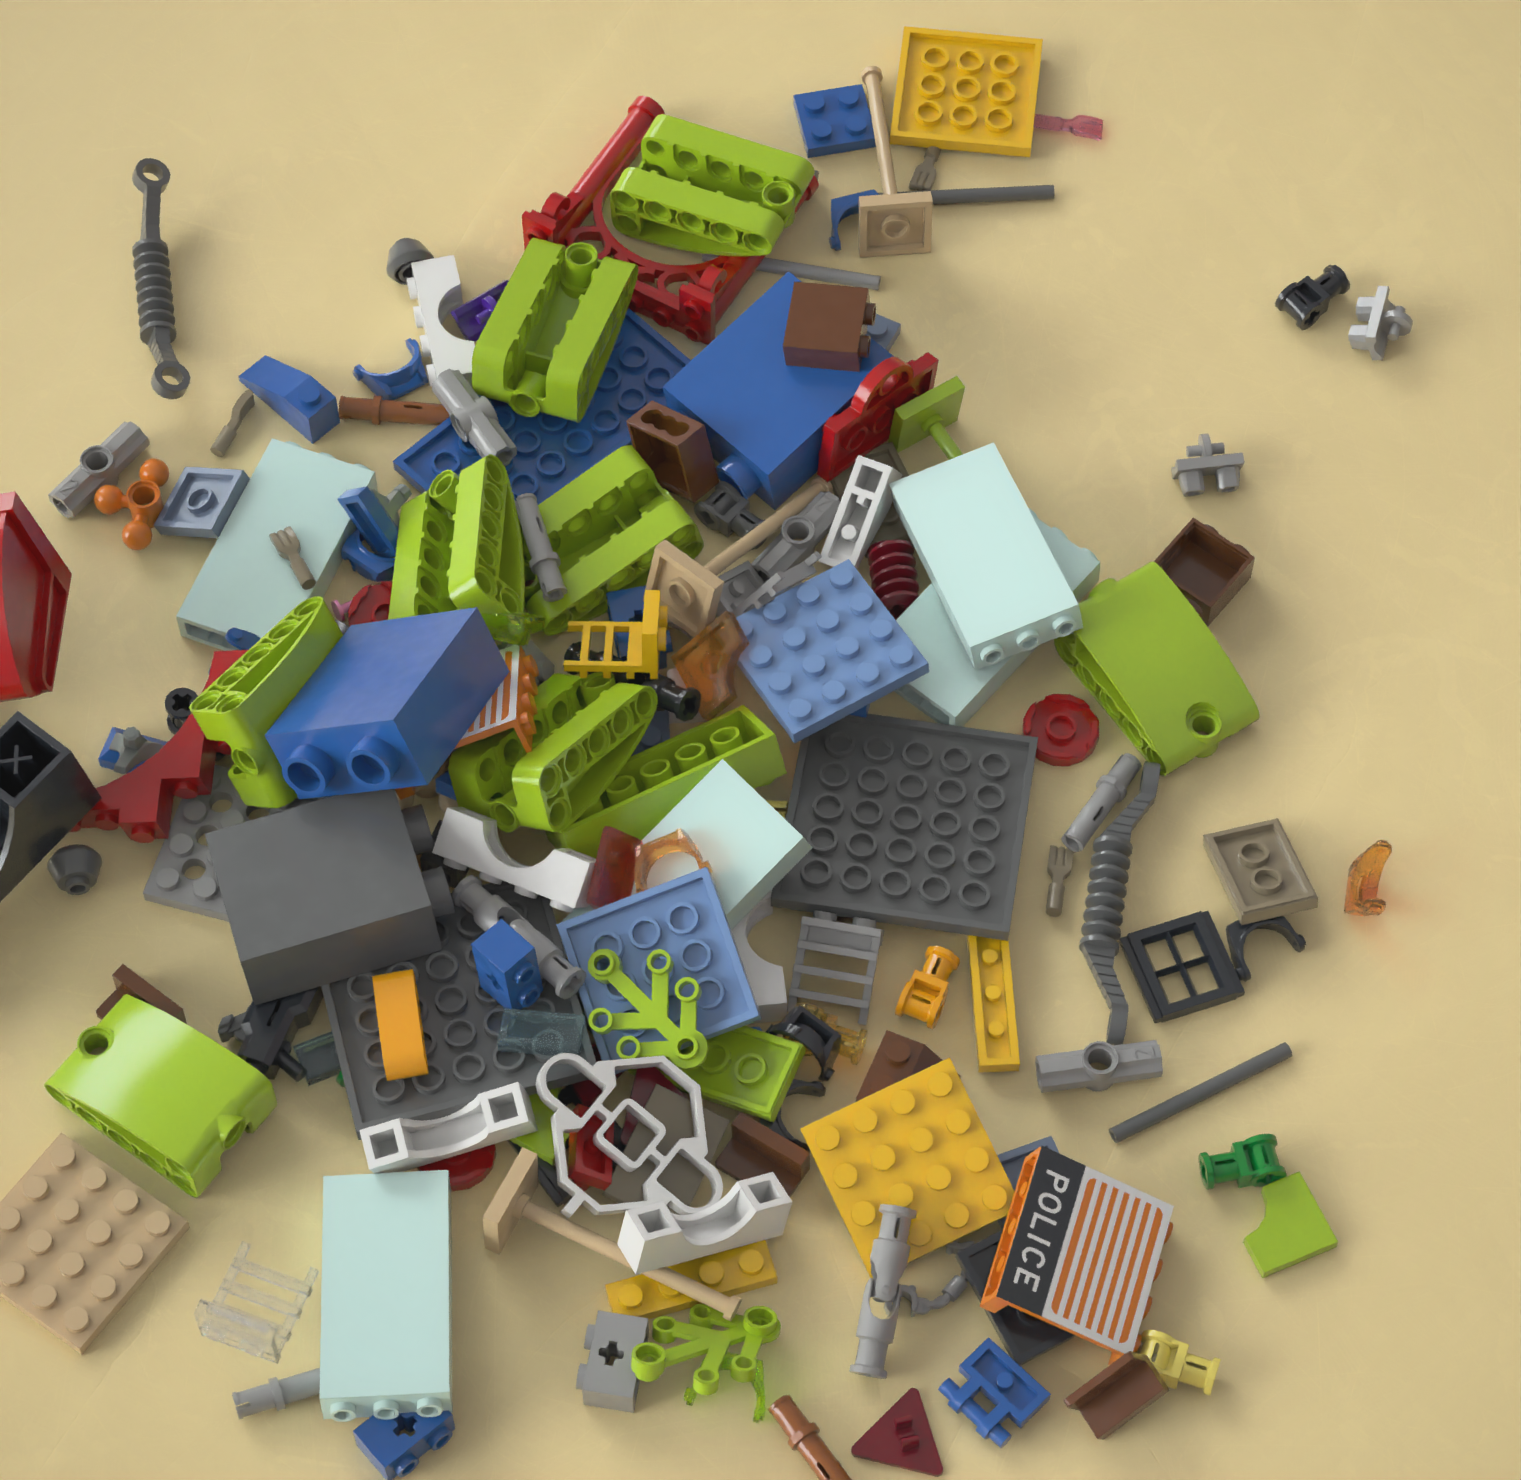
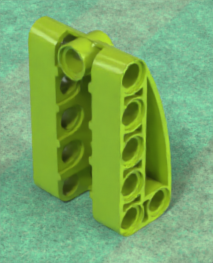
M661 114L655 117L641 141L642 161L639 167L626 168L610 193L611 219L616 230L626 236L674 249L721 256L768 255L774 248L782 231L794 222L795 208L812 180L815 170L813 165L801 156Z
M533 237L477 340L472 356V389L478 396H485L489 399L508 403L517 414L524 417H534L541 412L574 422H581L602 378L621 330L637 282L638 265L607 256L600 260L598 259L596 248L588 243H574L566 249L565 245Z
M632 445L622 446L538 505L553 552H556L560 558L559 570L564 585L567 588V593L563 594L564 597L554 602L544 600L537 574H534L530 568L531 556L520 525L524 558L525 582L534 580L530 586L525 587L524 607L547 636L556 635L568 630V621H590L606 613L607 592L646 586L655 546L662 541L667 540L692 559H695L701 553L704 542L697 525L682 506L674 500L671 494L666 489H662L652 469Z
M489 454L461 470L459 476L452 470L442 471L436 476L427 491L404 503L401 507L388 620L477 607L490 633H493L523 615L525 593L523 546L514 495L505 466L498 457Z
M1153 561L1118 581L1114 578H1108L1096 585L1090 592L1088 599L1079 603L1083 628L1075 630L1067 636L1054 639L1055 648L1061 659L1148 762L1161 764V776L1168 775L1193 760L1194 757L1206 758L1216 752L1221 740L1231 737L1260 718L1254 699L1227 654L1179 588L1164 570ZM1197 731L1207 732L1208 735L1198 734Z
M321 596L308 598L298 604L190 704V711L205 737L209 740L224 741L232 749L231 757L235 764L232 765L227 774L245 805L280 808L298 797L295 790L285 781L282 775V767L265 734L343 636Z
M603 672L589 674L587 678L560 673L552 675L537 687L538 695L534 698L537 714L534 715L533 719L537 732L533 735L531 752L526 753L514 728L462 746L452 754L448 768L458 807H464L497 820V827L504 832H513L519 826L557 833L565 831L602 795L633 754L657 709L658 699L655 690L650 686L622 682L616 684L612 673L611 678H603Z
M128 994L122 996L97 1026L89 1027L80 1034L77 1048L44 1084L48 1093L60 1104L194 1198H198L221 1172L220 1156L224 1150L231 1148L240 1139L244 1131L251 1134L254 1133L277 1106L273 1085L259 1070L186 1023ZM95 1048H107L102 1054H90Z

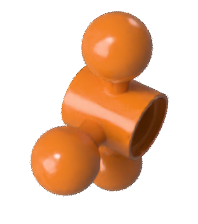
M148 459L141 465L139 470L141 480L131 484L127 489L126 495H123L122 491L114 485L101 486L94 495L96 508L104 514H115L121 508L130 509L133 521L126 524L123 528L122 539L124 544L132 550H143L151 543V528H154L153 525L164 507L159 487L168 481L169 469L160 459Z

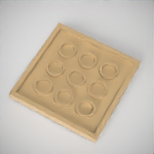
M60 1133L0 1202V1296L82 1355L190 1228L189 1223L182 1216L63 1133Z

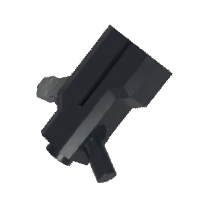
M321 986L256 1006L252 1001L246 1012L235 1017L233 1014L223 1017L218 1028L221 1042H227L230 1038L235 1037L242 1043L237 1056L259 1070L268 1079L275 1080L281 1068L296 1082H299L307 1074V1069L290 1055L292 1050L291 1044L298 1029L311 1024L324 997Z

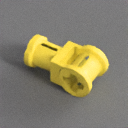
M1145 1330L1142 1332L1141 1342L1143 1345L1140 1354L1147 1355L1150 1361L1153 1354H1157L1152 1364L1167 1387L1176 1389L1179 1381L1201 1388L1204 1394L1210 1396L1221 1359L1214 1357L1212 1360L1187 1353L1189 1344L1177 1341L1166 1333L1156 1330Z

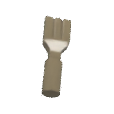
M934 146L927 148L924 155L925 160L916 167L909 183V189H917V191L932 189L936 178L934 164L937 162L942 149Z
M246 390L236 401L232 408L229 423L223 427L210 448L214 455L223 457L237 435L236 431L241 425L243 418L255 405L253 391Z
M291 526L284 528V531L279 530L277 533L269 534L270 540L279 555L290 561V567L302 588L308 590L315 586L316 580L304 559L299 556L301 550L300 542Z
M1050 845L1047 867L1052 883L1049 885L1046 914L1057 917L1062 913L1065 890L1063 880L1071 873L1074 851L1061 846L1058 848L1054 845Z

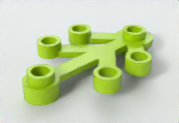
M599 949L592 953L588 960V971L591 976L602 984L611 983L640 1013H611L606 1008H596L590 1013L588 1022L590 1027L601 1035L608 1034L612 1030L657 1029L668 1041L640 1042L633 1036H624L616 1045L619 1057L629 1059L665 1056L670 1058L677 1067L690 1070L699 1067L706 1060L709 1051L705 1036L697 1031V1001L701 997L702 990L697 981L691 977L681 978L676 983L675 994L681 1001L679 1029L668 1018L669 973L673 969L674 962L665 950H654L647 957V966L652 972V1001L622 972L623 963L614 951ZM658 957H666L667 963L665 967L655 969L654 961ZM602 958H608L610 960L609 967L606 970L599 971L597 969L598 961ZM688 984L694 985L695 991L693 995L683 997L681 993L683 987ZM600 1015H607V1025L602 1028L596 1027V1019ZM687 1041L693 1042V1051L687 1055L681 1054V1045ZM631 1042L635 1043V1053L625 1056L623 1053L625 1045Z
M696 1304L690 1309L689 1324L676 1321V1319L670 1316H660L654 1319L652 1326V1337L658 1343L669 1344L677 1338L690 1340V1342L666 1350L652 1342L640 1343L632 1350L631 1369L639 1380L652 1382L660 1377L665 1367L707 1354L702 1366L694 1372L693 1389L701 1395H712L718 1391L719 1370L729 1347L744 1342L740 1355H736L731 1360V1377L741 1383L750 1382L756 1377L757 1355L762 1344L770 1343L779 1337L780 1321L777 1319V1314L765 1306L750 1307L744 1312V1316L736 1314L733 1320L729 1321L723 1318L724 1313L705 1304ZM714 1325H718L729 1329L719 1331L712 1328Z

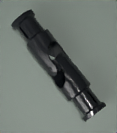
M581 641L572 643L568 647L564 660L580 661V655L578 657L577 654L581 653ZM590 650L589 661H603L604 651L595 652ZM613 655L612 661H622L621 658ZM566 671L571 675L580 674L577 671ZM611 672L614 675L616 684L622 682L652 687L658 699L656 710H667L674 713L676 718L683 722L692 720L700 709L701 694L700 691L693 687L687 689L676 685L674 680L659 673L658 679H650V673L635 672L634 679H627L626 672Z

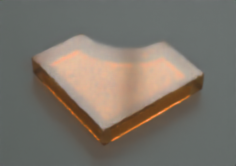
M729 611L722 613L671 656L686 688L693 687L700 691L701 706L699 713L703 719L707 720L714 718L738 698L734 686L735 667L740 654L750 644L734 613Z

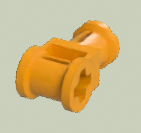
M929 946L925 952L926 962L922 970L918 971L915 969L910 981L905 984L895 1010V1015L902 1017L905 1014L926 1022L927 1028L932 1030L937 1025L945 1005L949 985L947 980L952 970H957L960 964V959L952 951L941 946Z

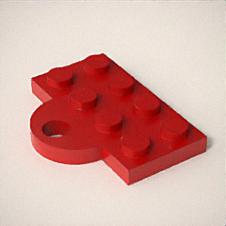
M927 352L917 360H911L908 363L894 356L885 359L874 367L856 390L851 406L839 415H832L825 422L822 429L823 437L819 451L817 475L828 483L856 462L858 455L864 457L874 448L887 441L895 409L934 388L939 360Z

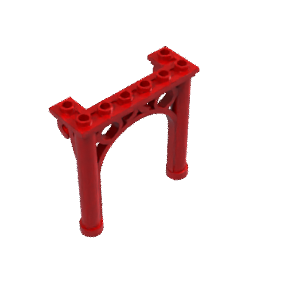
M638 96L628 108L626 118L569 194L564 196L553 192L546 199L541 213L532 209L530 213L525 211L522 214L524 249H526L533 237L565 245L566 249L574 243L586 240L601 241L604 250L598 253V259L603 260L606 256L610 258L613 256L614 259L638 265L637 282L628 308L634 313L638 312L653 319L654 322L662 327H670L684 334L694 342H702L709 345L715 339L717 323L766 255H720L712 260L698 264L669 265L645 259L625 248L614 238L608 230L602 215L605 200L623 171L631 165L640 153L641 141L655 117L661 114L665 115L663 108L655 100L647 96ZM815 175L796 206L795 214L803 202L810 200L818 189L819 183ZM593 211L594 226H581L590 212ZM656 278L658 279V280H657V289L654 288V287H652V286H650V285H648V284H646V283H644V282L655 283V279H656ZM687 281L689 283L687 286L681 285L679 296L666 290V287L674 282Z

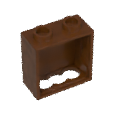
M794 281L783 341L786 365L860 372L862 358H868L870 353L871 337L866 335L868 325L874 326L876 318V303H870L869 289Z
M653 400L626 420L633 447L652 469L657 482L663 489L695 503L719 483L704 424Z
M1192 518L1154 562L1164 570L1208 627L1251 578L1255 557L1245 547L1234 544L1221 536L1214 527Z

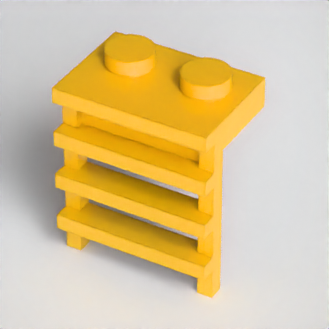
M645 590L642 622L568 621V632H582L580 661L564 660V671H577L580 673V678H587L588 672H603V678H611V672H626L627 679H634L635 672L650 673V679H658L660 651H666V629L668 628V606H660V590ZM592 632H606L603 661H589ZM615 632L629 633L627 661H612Z

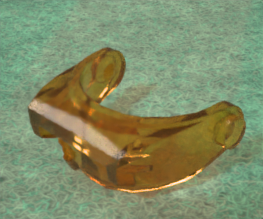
M682 828L643 845L636 846V893L648 889L647 878L651 867L658 859L669 853L685 852L696 858L700 869L708 867L711 873H713V870L708 860L703 861L697 846Z
M1378 840L1360 854L1350 865L1344 913L1369 916L1380 915L1385 910L1386 902L1377 898V892L1383 867L1392 853V846L1389 842ZM1360 878H1362L1361 884H1360V887H1359V897H1358V893H1357L1358 883H1359Z

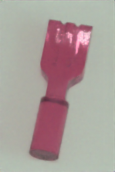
M1035 114L1033 128L1067 131L1075 136L1099 141L1102 139L1103 120L1087 115H1077L1073 119H1063L1062 117Z

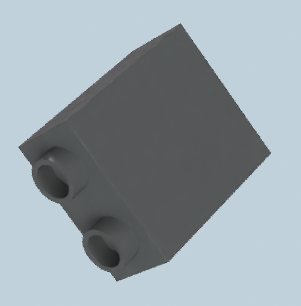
M395 789L336 795L205 834L240 963L255 1006L442 950L435 918L455 913L450 890L442 866L423 872L420 871L416 855L432 851L434 848L427 818L422 804L401 810Z

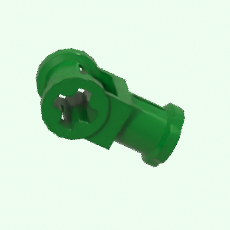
M1259 1134L1244 1141L1234 1142L1230 1152L1215 1155H1208L1207 1152L1200 1153L1198 1158L1199 1168L1205 1188L1207 1190L1213 1189L1215 1184L1237 1180L1238 1188L1248 1186L1263 1187L1286 1177L1285 1167L1280 1166L1275 1150L1278 1144L1276 1136L1273 1134Z

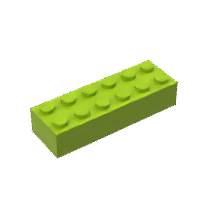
M743 704L631 756L617 777L583 815L561 833L545 831L547 838L556 849L569 848L600 861L618 852L629 851L636 844L640 843L722 759L753 789L769 785L776 778L786 774L787 771L776 735Z

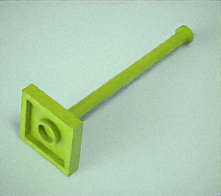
M958 376L895 409L888 443L893 442L898 453L931 435L949 460L963 455L945 430V427L958 420L965 386Z

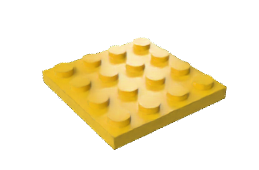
M904 26L890 131V144L926 148L934 146L947 150L1030 157L1043 39Z
M950 1057L800 1128L870 1278H873L870 1263L873 1240L879 1236L883 1215L879 1211L880 1204L897 1205L917 1211L916 1218L911 1219L907 1244L910 1246L908 1263L1008 1215L1015 1191Z

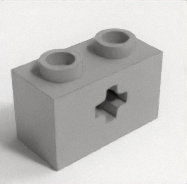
M598 1310L596 1324H588L584 1349L590 1350L588 1363H580L577 1374L576 1389L582 1390L584 1405L634 1413L640 1380L631 1369L632 1350L636 1345L648 1342V1318ZM611 1356L618 1357V1359H615L613 1366L606 1365L610 1361Z

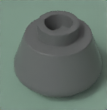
M402 238L396 241L389 250L387 274L392 280L407 285L406 278L413 277L411 262L433 259L434 256L420 241Z
M69 845L54 852L47 863V868L61 890L66 891L70 895H82L96 884L102 865V858L98 852L89 846Z

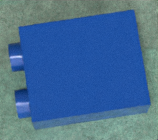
M789 271L663 386L668 408L704 424L713 459L719 463L716 467L718 479L731 484L746 500L755 493L774 510L779 508L817 472L819 451L823 437L822 429L828 418L834 414L839 415L849 408L856 390L869 372L885 359L894 357L871 338L869 357L862 358L860 372L786 365L783 341L794 281L802 282Z
M477 607L351 625L268 730L265 737L282 767V775L285 781L295 790L299 799L428 785L510 671Z

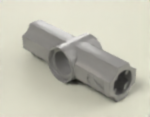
M449 368L441 372L432 383V391L450 414L451 423L458 436L464 442L470 441L482 458L492 454L498 457L504 466L510 464L513 457L517 455V447L500 426L497 414L489 400L485 396L479 397L459 370H451Z
M133 422L122 423L101 445L91 446L83 451L80 456V465L48 494L50 502L62 515L67 518H74L94 499L96 491L101 486H116L118 484V475L150 445L148 437Z
M821 491L798 515L791 516L784 521L781 533L751 563L764 583L777 572H785L805 561L814 553L815 546L830 531L840 504L837 496L830 491Z
M1156 1040L1114 1046L1104 1041H1096L1090 1043L1084 1050L1039 1055L1035 1058L1036 1076L1041 1093L1083 1087L1092 1091H1104L1110 1088L1113 1083L1162 1077L1163 1074L1160 1046ZM1098 1062L1105 1064L1108 1068L1096 1070L1090 1064Z

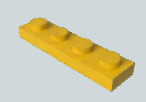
M967 935L978 1073L1019 1071L1020 1058L1009 938L1006 941Z
M766 1240L668 1267L728 1297L777 1284L778 1281ZM643 1274L605 1284V1292L612 1313L643 1317L649 1320L691 1308L696 1304H703Z

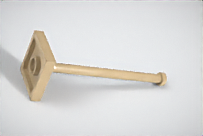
M868 66L862 70L861 77L862 82L867 87L883 195L859 196V256L861 258L931 252L932 194L931 191L897 193L880 82L883 79L882 71L877 66Z
M817 476L811 481L809 488L704 566L667 540L662 541L655 546L645 590H660V606H668V619L699 642L704 641L711 635L724 581L717 577V575L782 527L786 519L798 515L821 491H830L832 493L833 487L831 482L827 483L820 476Z
M522 1147L483 1215L485 1248L500 1255L518 1221L525 1217L631 1268L616 1242L531 1202L538 1188V1158L536 1153ZM668 1267L641 1273L724 1313L723 1318L732 1321L742 1301V1298L736 1295L730 1298Z

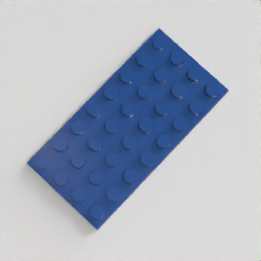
M628 308L602 378L581 422L578 423L541 412L534 417H524L517 414L508 403L487 398L497 414L500 426L517 447V455L513 457L510 464L505 466L514 500L517 501L516 498L521 494L532 493L536 495L537 504L539 505L615 450L626 445L633 446L626 420L652 400L667 407L663 386L691 360ZM449 417L393 460V466L395 471L422 494L430 488L433 480L442 471L452 470L459 476L461 470L482 459V457L477 453L470 441H462Z

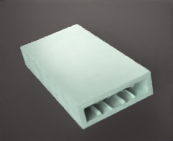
M272 438L176 615L181 636L224 651L239 650L226 640V634L229 629L238 628L262 638L304 600L315 596L324 597L343 560L341 556L342 547L357 528L337 499L346 490L366 486L378 492L375 471L362 464H350L338 460L328 453H316L304 449L291 441L283 442ZM291 526L300 542L301 550L299 556L304 559L316 580L315 586L308 590L302 588L290 567V561L279 555L270 540L269 534L277 533L279 530L284 531V528Z
M994 442L889 483L894 507L975 670L987 665L997 664L1005 658L1023 651L1032 650L1040 644L1058 637L1067 636L1075 630L1083 628L1079 603Z
M1029 508L1079 603L1099 581L1100 561L1087 548H1080L1068 540L1067 536L1060 529L1050 527L1038 519L1035 512ZM931 583L896 620L928 662L929 673L898 688L894 692L935 722L963 727L1036 648L1005 658L997 664L987 665L975 670Z
M722 759L594 888L589 906L573 909L572 913H569L561 922L708 867L730 929L732 930L813 847Z
M448 1170L323 1176L319 1395L323 1419L348 1422L355 1418L371 1417L372 1415L378 1419L389 1420L396 1418L399 1413L417 1412L422 1417H436L446 1410L453 1413L451 1187Z

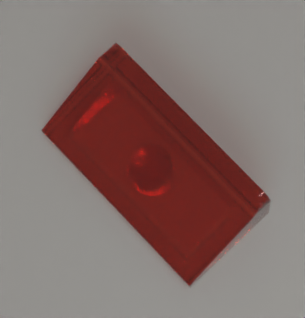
M610 826L603 828L586 899L587 904L594 910L631 896L643 847L641 840Z

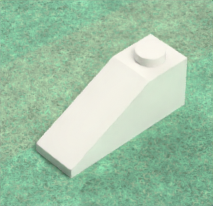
M860 455L857 456L822 549V557L818 560L820 563L834 567L849 559L856 569L859 567L892 504L893 499L889 483L901 479L902 474L891 466Z

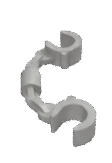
M954 1241L945 1246L946 1253L948 1255L957 1254L974 1245V1241L964 1243ZM962 1270L961 1276L955 1275L942 1290L943 1295L933 1301L917 1297L914 1285L909 1287L901 1285V1297L910 1301L911 1317H914L915 1314L924 1315L930 1310L945 1307L950 1301L954 1302L967 1288L968 1279ZM885 1301L884 1309L887 1315L891 1312L892 1302Z

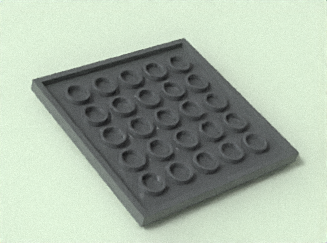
M867 714L866 718L847 715L802 739L786 821L813 848L773 887L770 906L813 913L817 910L835 913L840 917H859L882 923L1008 941L1038 737Z
M503 880L500 885L494 883L482 885L491 895H499L525 918L533 928L555 944L563 952V958L567 960L553 909L549 905V898L539 894L537 898L520 895L514 892L515 885ZM453 904L455 913L435 918L442 950L321 986L358 1140H362L360 1134L362 1129L398 1118L420 1121L442 1118L459 1111L473 1101L480 1093L519 1082L525 1088L528 1095L537 1094L536 1078L539 1070L551 1057L563 1052L565 1041L555 1031H544L533 1040L532 1049L534 1053L525 1052L520 1044L513 1041L501 1043L502 1036L514 1028L516 1023L515 1017L525 1018L527 1022L533 1025H543L551 1020L576 1022L582 1041L579 1056L593 1066L596 1060L577 993L568 999L560 998L555 994V988L543 978L541 979L543 991L538 999L531 1006L523 1007L513 1016L481 988L471 944L484 934L485 931L474 922L472 914L464 907L460 908ZM413 969L418 990L429 1074L387 1081L383 1064L372 976ZM506 1016L511 1017V1025L504 1031ZM531 1019H542L544 1021L536 1022ZM547 1034L558 1037L561 1042L559 1051L553 1055L540 1054L536 1048L540 1037ZM505 1045H514L520 1052L500 1050V1048ZM556 1064L549 1068L546 1075L548 1090L589 1080L579 1070L569 1064Z

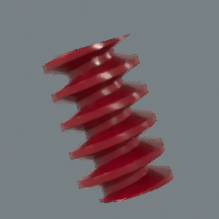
M882 540L875 542L867 550L871 589L894 619L897 620L919 597L917 594L919 592V584L916 581L918 573L914 568L916 566V558L913 556L915 549L913 544L906 540Z

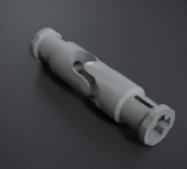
M470 875L459 882L451 895L453 904L460 908L464 907L474 916V922L485 932L500 919H503L535 947L541 979L544 978L555 988V994L560 998L568 999L579 990L586 979V972L582 968L572 966L563 958V952L555 944L533 928L525 918L499 895H491L484 889L482 881L478 877Z
M880 1204L879 1211L883 1214L878 1238L873 1240L870 1257L873 1278H870L865 1286L856 1337L859 1338L855 1364L850 1365L849 1372L867 1377L886 1379L887 1371L884 1370L888 1344H892L894 1340L902 1295L901 1284H898V1280L907 1267L910 1252L907 1240L911 1219L916 1218L917 1211L897 1205ZM870 1298L879 1303L885 1301L893 1302L891 1312L886 1319H879L872 1314L869 1305Z

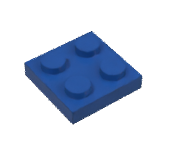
M862 84L793 95V104L808 158L876 147L871 114Z

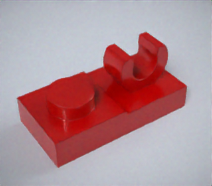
M578 1103L572 1112L582 1118L590 1107ZM594 1114L578 1132L569 1133L568 1178L572 1179L571 1181L584 1192L589 1186L605 1191L612 1184L613 1160L593 1143L594 1134L603 1124L602 1120ZM614 1122L603 1134V1137L612 1145L614 1140Z

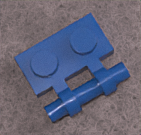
M989 1337L959 1365V1372L968 1381L960 1388L952 1379L948 1378L938 1389L949 1400L948 1406L957 1414L962 1412L977 1426L976 1432L985 1440L990 1438L1000 1448L1004 1447L1012 1437L1001 1424L1009 1418L1021 1429L1050 1400L1051 1395ZM979 1392L996 1406L989 1414L973 1400Z

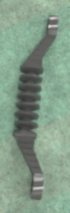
M145 158L137 163L132 175L133 184L144 194L141 238L132 247L133 266L135 269L134 277L136 280L135 288L138 293L136 299L140 316V339L148 345L157 363V367L151 377L153 390L163 398L178 399L185 394L190 384V375L187 369L179 364L170 344L176 339L177 333L174 326L175 317L173 315L174 305L172 304L173 294L171 292L172 282L170 281L171 271L169 269L168 246L166 242L161 240L159 227L160 196L167 188L171 174L167 166L161 161ZM143 173L154 174L159 180H150ZM162 376H172L179 384H169Z
M1145 761L1143 765L1139 794L1093 842V851L1095 853L1091 857V864L1094 867L1089 871V878L1092 881L1087 885V891L1090 895L1085 899V905L1088 909L1083 913L1086 923L1082 925L1081 932L1084 937L1079 942V949L1087 960V964L1110 1009L1106 1042L1111 1045L1123 1044L1129 1009L1113 969L1114 957L1119 953V943L1117 940L1121 937L1119 926L1123 923L1121 912L1125 909L1123 898L1127 894V889L1124 885L1129 879L1126 871L1130 868L1131 863L1128 857L1132 854L1133 849L1130 843L1131 831L1154 804L1161 764Z

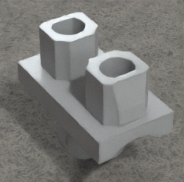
M1378 286L1375 296L1358 297L1356 304L1358 321L1369 322L1368 325H1351L1348 334L1352 349L1369 350L1372 360H1383L1388 339L1396 341L1399 336L1409 334L1413 325V320L1405 313V308L1402 306L1395 307L1389 301V286Z
M1208 433L1199 434L1198 445L1186 446L1187 457H1200L1176 460L1175 467L1171 468L1172 479H1179V485L1184 497L1203 494L1205 491L1203 476L1215 475L1218 492L1236 491L1239 488L1240 469L1244 465L1243 453L1212 456L1225 453L1224 443L1211 444Z

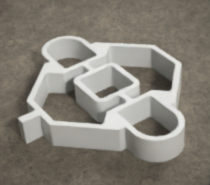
M560 1053L551 1057L539 1070L536 1078L538 1096L547 1107L555 1112L551 1117L557 1183L558 1186L572 1196L560 1211L566 1218H570L580 1205H583L594 1215L625 1213L629 1209L664 1201L676 1213L688 1215L705 1210L720 1200L723 1192L722 1178L718 1170L704 1158L708 1153L700 1085L665 1056L597 1061L592 1066L576 1054ZM556 1064H569L602 1090V1093L582 1118L578 1117L548 1090L546 1075L550 1067ZM658 1067L689 1092L694 1137L679 1139L669 1152L663 1156L656 1150V1146L665 1136L666 1129L648 1111L633 1099H624L613 1112L606 1109L602 1103L616 1087L615 1070ZM623 1109H626L655 1133V1137L635 1162L603 1137L605 1131ZM594 1114L602 1120L603 1124L594 1134L593 1143L627 1172H632L640 1167L646 1158L652 1161L656 1168L642 1184L644 1201L600 1205L568 1179L563 1133L578 1132ZM677 1153L682 1155L709 1179L712 1194L705 1206L698 1208L687 1206L657 1182L658 1176Z

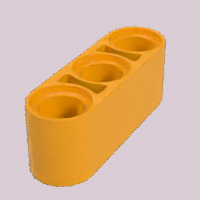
M408 969L372 976L381 1050L387 1081L429 1074L414 970Z

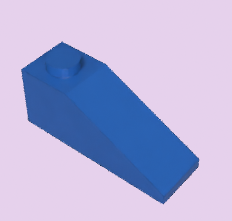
M265 355L238 376L242 384L253 391L256 396L312 444L340 423L336 397L312 376Z

